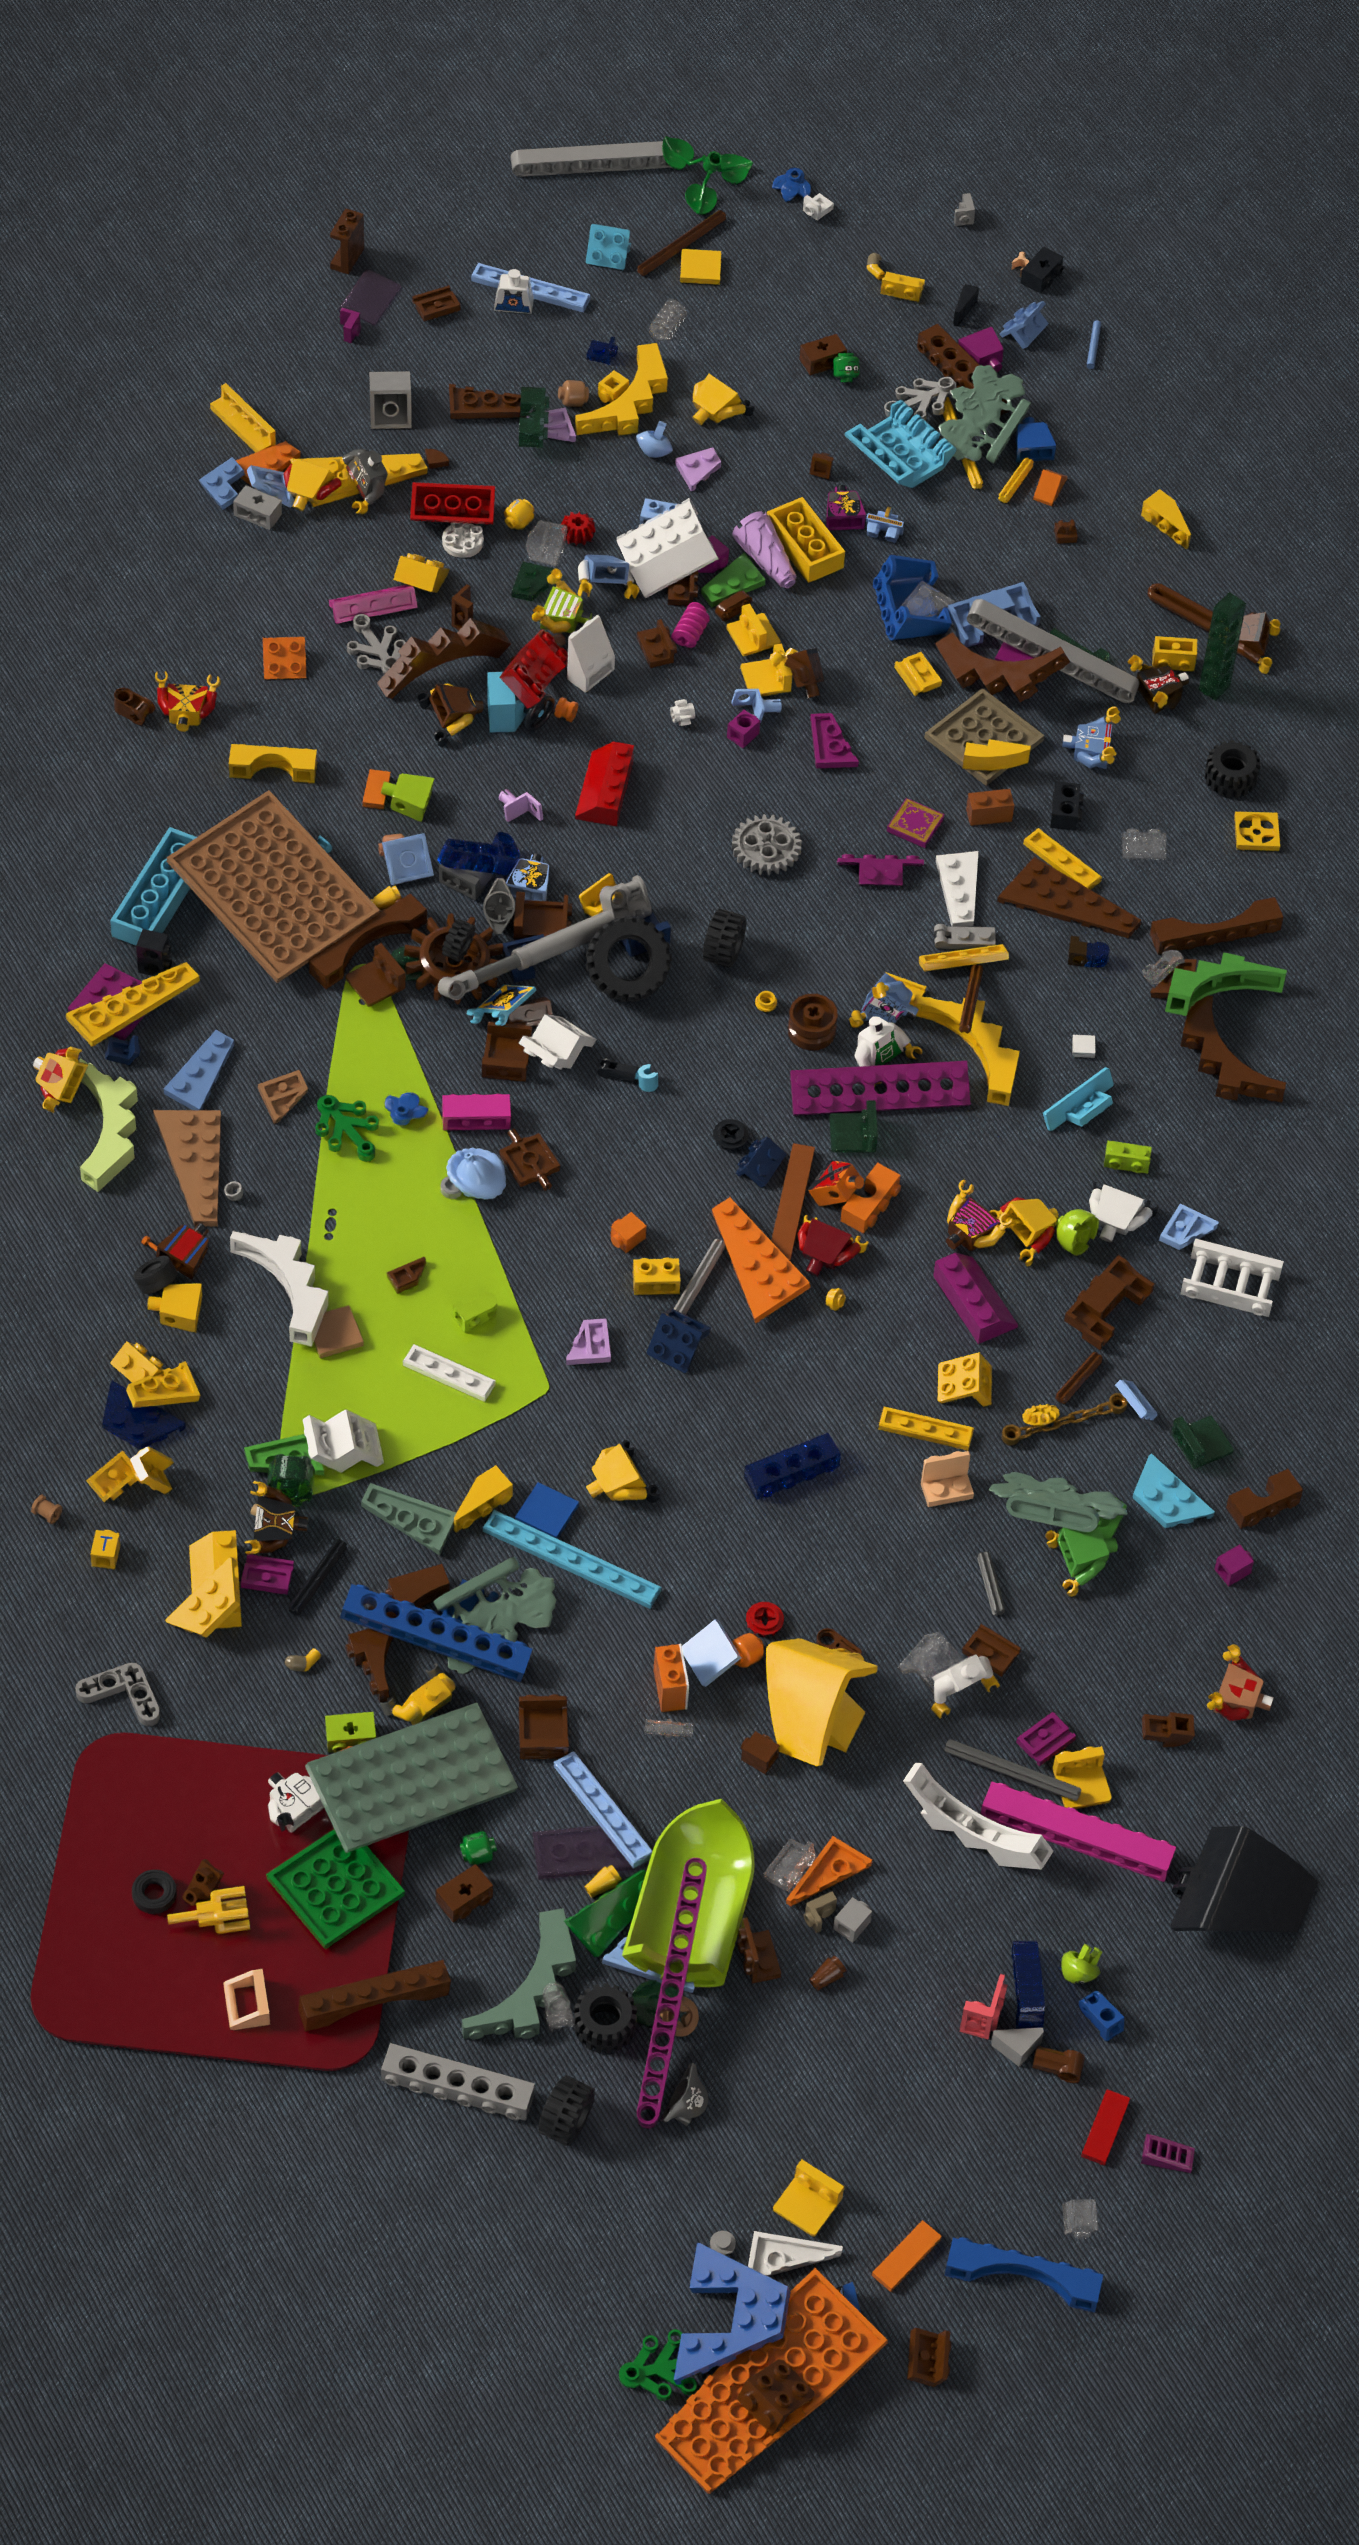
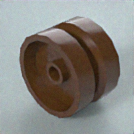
M805 994L793 1001L789 1010L788 1036L791 1041L799 1048L805 1050H820L829 1046L836 1036L838 1013L834 1002L820 994Z

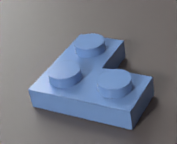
M231 457L199 479L202 487L224 510L233 504V501L238 496L237 492L230 485L244 476L245 472L235 459Z

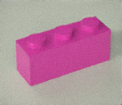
M510 1094L442 1095L443 1130L510 1129Z

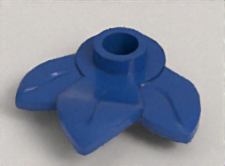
M790 168L786 174L776 177L773 181L772 188L781 190L785 202L790 201L797 194L804 198L807 195L810 196L811 186L804 179V172L799 168Z
M412 1092L404 1093L400 1098L389 1095L385 1099V1108L390 1111L392 1121L397 1125H407L411 1119L422 1118L428 1112V1108L419 1105V1096Z

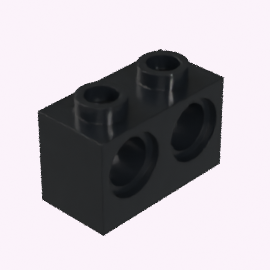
M1055 781L1050 828L1076 830L1077 822H1081L1082 809H1079V805L1083 806L1084 793H1080L1081 784Z
M146 929L142 930L136 944L138 973L157 976L159 973L171 969L172 958H170L172 946L169 944L167 934Z

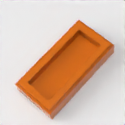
M369 770L363 797V807L384 809L387 795L381 794L384 781L390 783L391 772Z

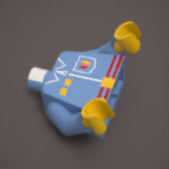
M1111 707L1107 711V716L1105 715L1087 724L1078 725L1076 736L1064 735L1062 747L1075 749L1073 759L1088 768L1099 767L1107 769V763L1112 764L1115 760L1113 756L1117 754L1114 748L1110 747L1112 731L1110 722L1112 721L1115 724L1120 722V711L1117 707Z

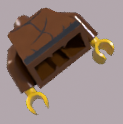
M1252 612L1245 616L1235 617L1232 620L1230 630H1220L1219 639L1221 643L1229 642L1233 653L1245 657L1254 664H1260L1259 671L1267 674L1270 670L1269 667L1272 665V659L1269 657L1262 659L1261 656L1265 654L1269 634L1277 636L1281 630L1279 628L1281 623L1278 619L1269 621L1266 612Z
M789 648L785 653L782 650H776L770 656V660L774 664L779 665L783 661L785 663L784 666L791 669L797 688L805 686L808 698L820 695L817 683L824 681L817 648L800 652Z

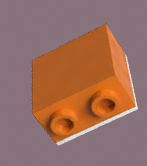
M682 1645L655 1647L654 1676L661 1712L685 1710L688 1707L689 1682Z

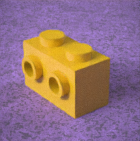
M1155 636L1152 666H1170L1172 670L1194 671L1197 659V639Z
M642 1258L633 1260L634 1295L680 1294L679 1258Z

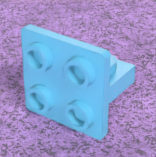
M592 224L586 263L624 270L627 253L630 251L631 243H629L630 230Z

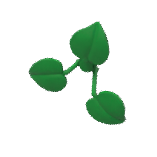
M665 136L663 139L662 153L665 161L672 168L682 170L686 164L693 165L703 161V168L707 175L702 186L692 184L685 192L687 204L699 215L708 214L717 202L716 191L706 187L712 173L716 171L721 172L722 178L726 182L739 184L746 178L753 165L752 161L734 154L721 155L716 151L710 152L707 157L703 155L702 158L691 161L694 157V150L688 142Z

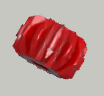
M580 511L578 514L571 512L569 516H564L560 525L563 539L567 540L568 544L575 543L576 546L578 543L585 545L586 541L591 542L596 528L593 518H589L588 513L582 515Z

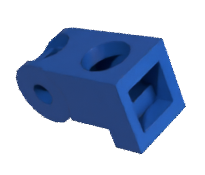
M1094 1991L1079 2001L1082 2013L1100 2031V2036L1106 2042L1124 2031V2016L1099 1991Z

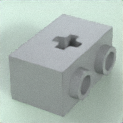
M246 485L233 501L234 516L268 530H271L282 515V500Z

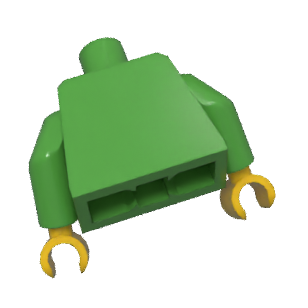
M1063 1527L1058 1529L1057 1533L1049 1530L1045 1535L1047 1540H1050L1047 1542L1049 1548L1054 1549L1060 1546L1071 1577H1075L1074 1581L1068 1579L1063 1582L1064 1589L1073 1586L1067 1592V1595L1070 1597L1078 1593L1079 1585L1083 1586L1102 1571L1109 1558V1553L1117 1552L1118 1549L1116 1539H1104L1098 1527L1091 1532H1082Z

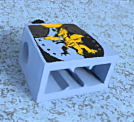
M532 854L530 860L523 858L518 860L506 881L513 898L516 899V892H525V900L547 901L549 865L543 863L544 858L540 854Z

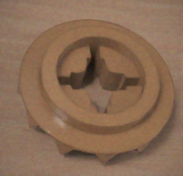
M684 1996L680 2012L686 2013L681 2017L682 2022L678 2021L675 2035L677 2037L687 2036L692 2033L699 2020L696 2005L692 2000ZM665 2011L660 2015L664 2022H670L674 2019V2015L669 2011Z

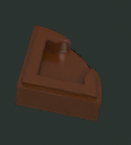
M425 449L429 469L449 466V459L444 453L435 449Z

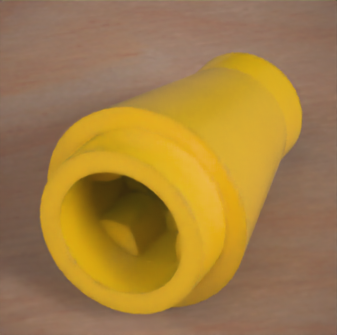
M388 886L371 901L379 910L389 908L402 897L396 886Z
M612 1865L609 1867L604 1866L584 1888L589 1896L594 1898L599 1894L616 1888L622 1882V1879Z

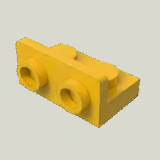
M886 272L885 277L882 278L880 294L919 302L925 280Z

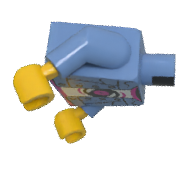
M884 973L867 994L862 1012L860 1013L858 1010L852 1012V1017L849 1018L851 1027H860L863 1024V1020L867 1021L872 1017H880L892 1023H896L901 1015L913 1020L919 1009L909 1004L913 995L912 991L902 981H897L887 973Z

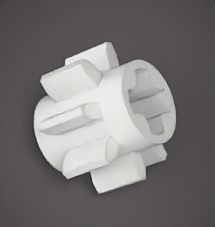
M687 700L675 701V706L670 708L672 720L674 723L678 722L679 726L690 725V719L695 718L694 706L692 703L687 704Z

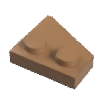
M300 1070L258 1084V1090L274 1124L278 1123L308 1092V1087Z

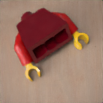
M808 1215L804 1216V1223L798 1232L799 1249L803 1251L804 1258L810 1260L806 1272L818 1277L823 1266L833 1270L836 1266H841L854 1258L858 1253H864L869 1242L860 1243L861 1236H857L853 1243L854 1240L851 1234L818 1221L817 1217L808 1221Z

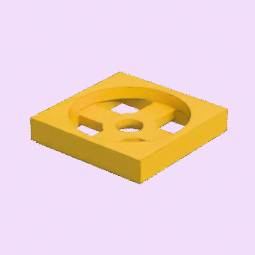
M1235 812L1236 850L1279 851L1278 813ZM1242 821H1252L1250 828H1240ZM1261 821L1271 822L1273 829L1263 828ZM1260 830L1261 834L1256 835L1253 831ZM1244 837H1250L1253 842L1246 840ZM1264 837H1274L1272 840L1262 843Z

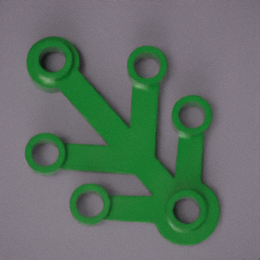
M325 1095L319 1098L317 1109L321 1113L320 1122L315 1126L316 1134L320 1137L327 1136L329 1134L328 1123L330 1116L336 1121L333 1135L328 1140L329 1150L332 1152L341 1150V1138L344 1131L358 1147V1158L364 1162L373 1160L375 1157V1146L369 1141H364L353 1127L375 1131L379 1127V1119L376 1116H368L366 1119L343 1116L341 1113L351 1112L356 1116H362L366 1113L365 1102L342 1103L332 1095Z
M677 2329L671 2330L668 2333V2342L655 2363L644 2366L649 2355L658 2349V2339L653 2335L646 2336L643 2339L642 2349L634 2362L625 2363L619 2370V2380L622 2385L628 2388L640 2386L655 2394L658 2400L667 2401L671 2397L672 2390L670 2385L667 2383L658 2385L647 2378L657 2375L680 2388L685 2395L694 2394L697 2387L695 2379L688 2377L681 2380L682 2384L676 2385L674 2381L675 2373L672 2371L676 2369L677 2359L669 2360L675 2349L680 2346L682 2332ZM676 2335L680 2340L675 2342L671 2340V2337ZM648 2341L654 2342L655 2346L648 2347L646 2346V2343ZM629 2371H634L637 2375L635 2377H629L627 2373ZM686 2383H691L693 2385V2388L686 2389L684 2385ZM666 2389L668 2394L661 2395L659 2390Z

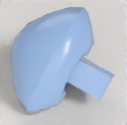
M659 421L655 431H644L636 436L640 448L648 457H662L673 451L669 439L663 435L667 423Z

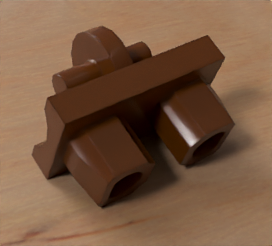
M207 1859L202 1860L182 1898L191 1906L196 1905L198 1902L210 1901V1894L212 1891L219 1889L224 1872L213 1867Z

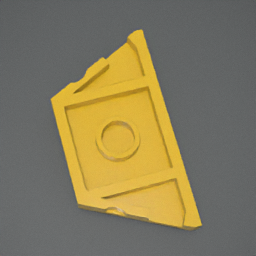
M229 1557L165 1621L173 1627L176 1626L207 1638L240 1606L239 1582L234 1572V1567L237 1566L236 1560Z

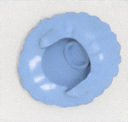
M465 1148L462 1151H457L448 1160L446 1167L447 1175L455 1187L463 1192L466 1197L482 1198L484 1200L494 1199L502 1194L503 1189L506 1187L505 1168L495 1153L481 1148Z

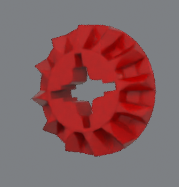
M759 1602L752 1605L747 1611L746 1622L748 1628L754 1632V1635L758 1633L763 1637L770 1634L774 1636L782 1628L784 1615L777 1605L770 1602ZM764 1613H766L767 1620H769L766 1626L762 1624Z

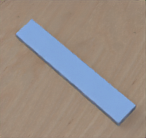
M478 263L471 276V281L498 288L501 275L508 274L509 271ZM529 277L534 299L584 313L590 301V294Z
M573 1751L554 1761V1768L634 1869L649 1861L652 1849L578 1755Z

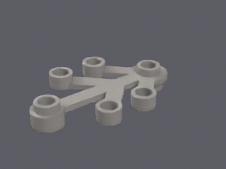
M943 377L938 382L918 378L913 382L914 389L900 386L896 388L895 392L896 398L899 400H904L908 396L914 397L905 401V403L910 408L920 404L914 415L918 414L922 417L921 419L926 421V411L931 399L938 396L937 401L932 404V411L935 415H941L945 411L944 403L947 396L957 386L951 377ZM889 401L885 404L884 409L887 417H890L891 405L897 401Z
M358 614L353 619V627L358 633H362L371 646L359 644L357 641H350L347 644V652L350 655H357L360 652L378 656L381 660L371 659L367 655H360L357 658V666L360 669H367L369 666L379 668L385 674L401 656L398 652L400 650L398 646H403L406 642L404 640H396L394 642V652L392 656H389L387 651L391 640L397 636L396 628L391 625L386 626L382 642L380 643L370 629V618L365 614Z

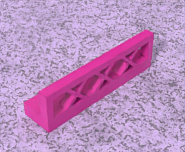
M402 585L328 600L329 606L333 608L336 624L352 621L358 614L372 617L418 608L415 589L411 585Z

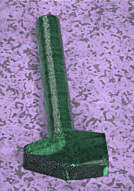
M1053 628L1050 634L1105 662L1110 657L1109 652L1102 648L1093 653L1056 628Z

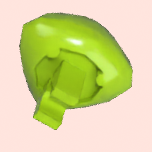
M1084 1944L1080 1954L1076 1951L1064 1953L1061 1960L1064 1978L1074 1984H1083L1097 1978L1101 1973L1097 1963L1102 1951L1094 1947V1951L1089 1954L1092 1948Z

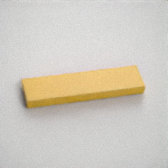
M1039 828L1024 839L1023 845L1053 868L1091 890L1101 882L1102 876Z
M1001 944L922 955L919 957V965L923 971L1009 960V952Z
M884 1407L878 1430L969 1451L974 1427Z

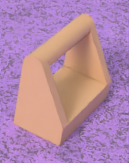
M263 1969L249 1971L223 1983L231 2030L270 2025ZM254 1986L258 2011L239 2018L234 1989Z

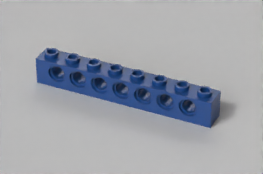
M351 1584L340 1615L341 1619L517 1682H521L532 1652V1648H529L523 1642H513L505 1639L500 1634L487 1633L478 1626L462 1624L456 1618L440 1616L431 1609L423 1610L415 1607L411 1602H401L392 1599L386 1593L378 1594L370 1591L364 1585ZM364 1604H371L375 1609L368 1610L364 1607ZM393 1612L397 1615V1617L390 1618L387 1616L386 1613ZM416 1620L420 1625L412 1626L409 1621ZM438 1628L442 1631V1634H435L431 1629ZM460 1636L465 1642H457L454 1637ZM483 1644L488 1650H480L477 1645ZM505 1652L510 1658H502L499 1653Z

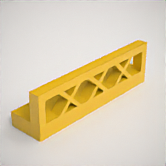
M228 384L221 385V398L210 403V409L255 453L276 445L275 430Z

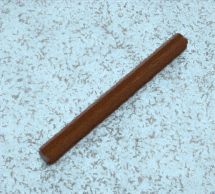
M718 210L640 264L637 267V272L642 276L647 275L726 220L725 212Z
M973 964L971 968L959 1027L961 1033L966 1032L968 1034L971 1032L983 974L982 965Z

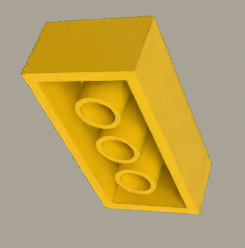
M803 497L767 511L776 533L784 546L785 553L808 583L844 568L845 550Z

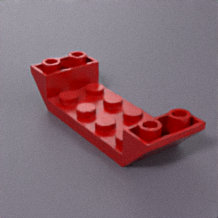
M541 629L518 652L499 678L529 709L541 701L546 694L544 692L545 688L554 676L567 666L568 653L564 648H560L556 644L554 637L549 632Z

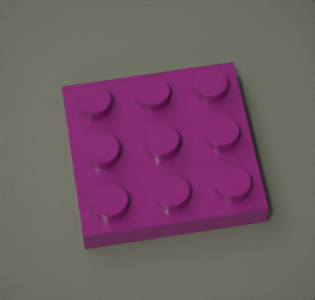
M104 963L70 1004L68 1012L89 1003L92 1005L103 1000V997L119 994L122 992V989L129 986L133 988L142 984V981ZM144 1016L112 1036L125 1040Z

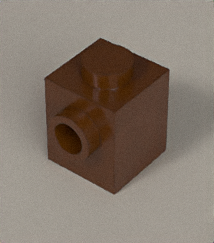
M755 1731L751 1738H745L740 1747L742 1750L741 1760L766 1775L779 1757L780 1745L773 1742L769 1736Z

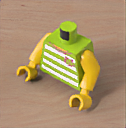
M556 568L547 577L548 583L556 584V587H552L544 607L537 605L533 609L532 620L535 622L540 621V629L549 630L553 634L562 632L572 633L575 631L578 622L585 624L586 621L591 620L592 613L583 611V599L573 592L564 581L560 580L562 573Z

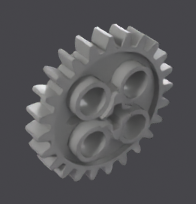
M763 814L762 819L755 815L754 821L747 818L746 824L740 823V829L736 828L735 835L732 836L733 856L737 857L738 863L743 862V868L750 866V872L758 869L759 875L763 871L770 875L772 870L779 874L780 868L787 871V865L793 867L794 861H798V856L801 854L802 840H800V833H796V827H790L789 821L782 823V817L775 820L774 815L770 819H767L765 814Z

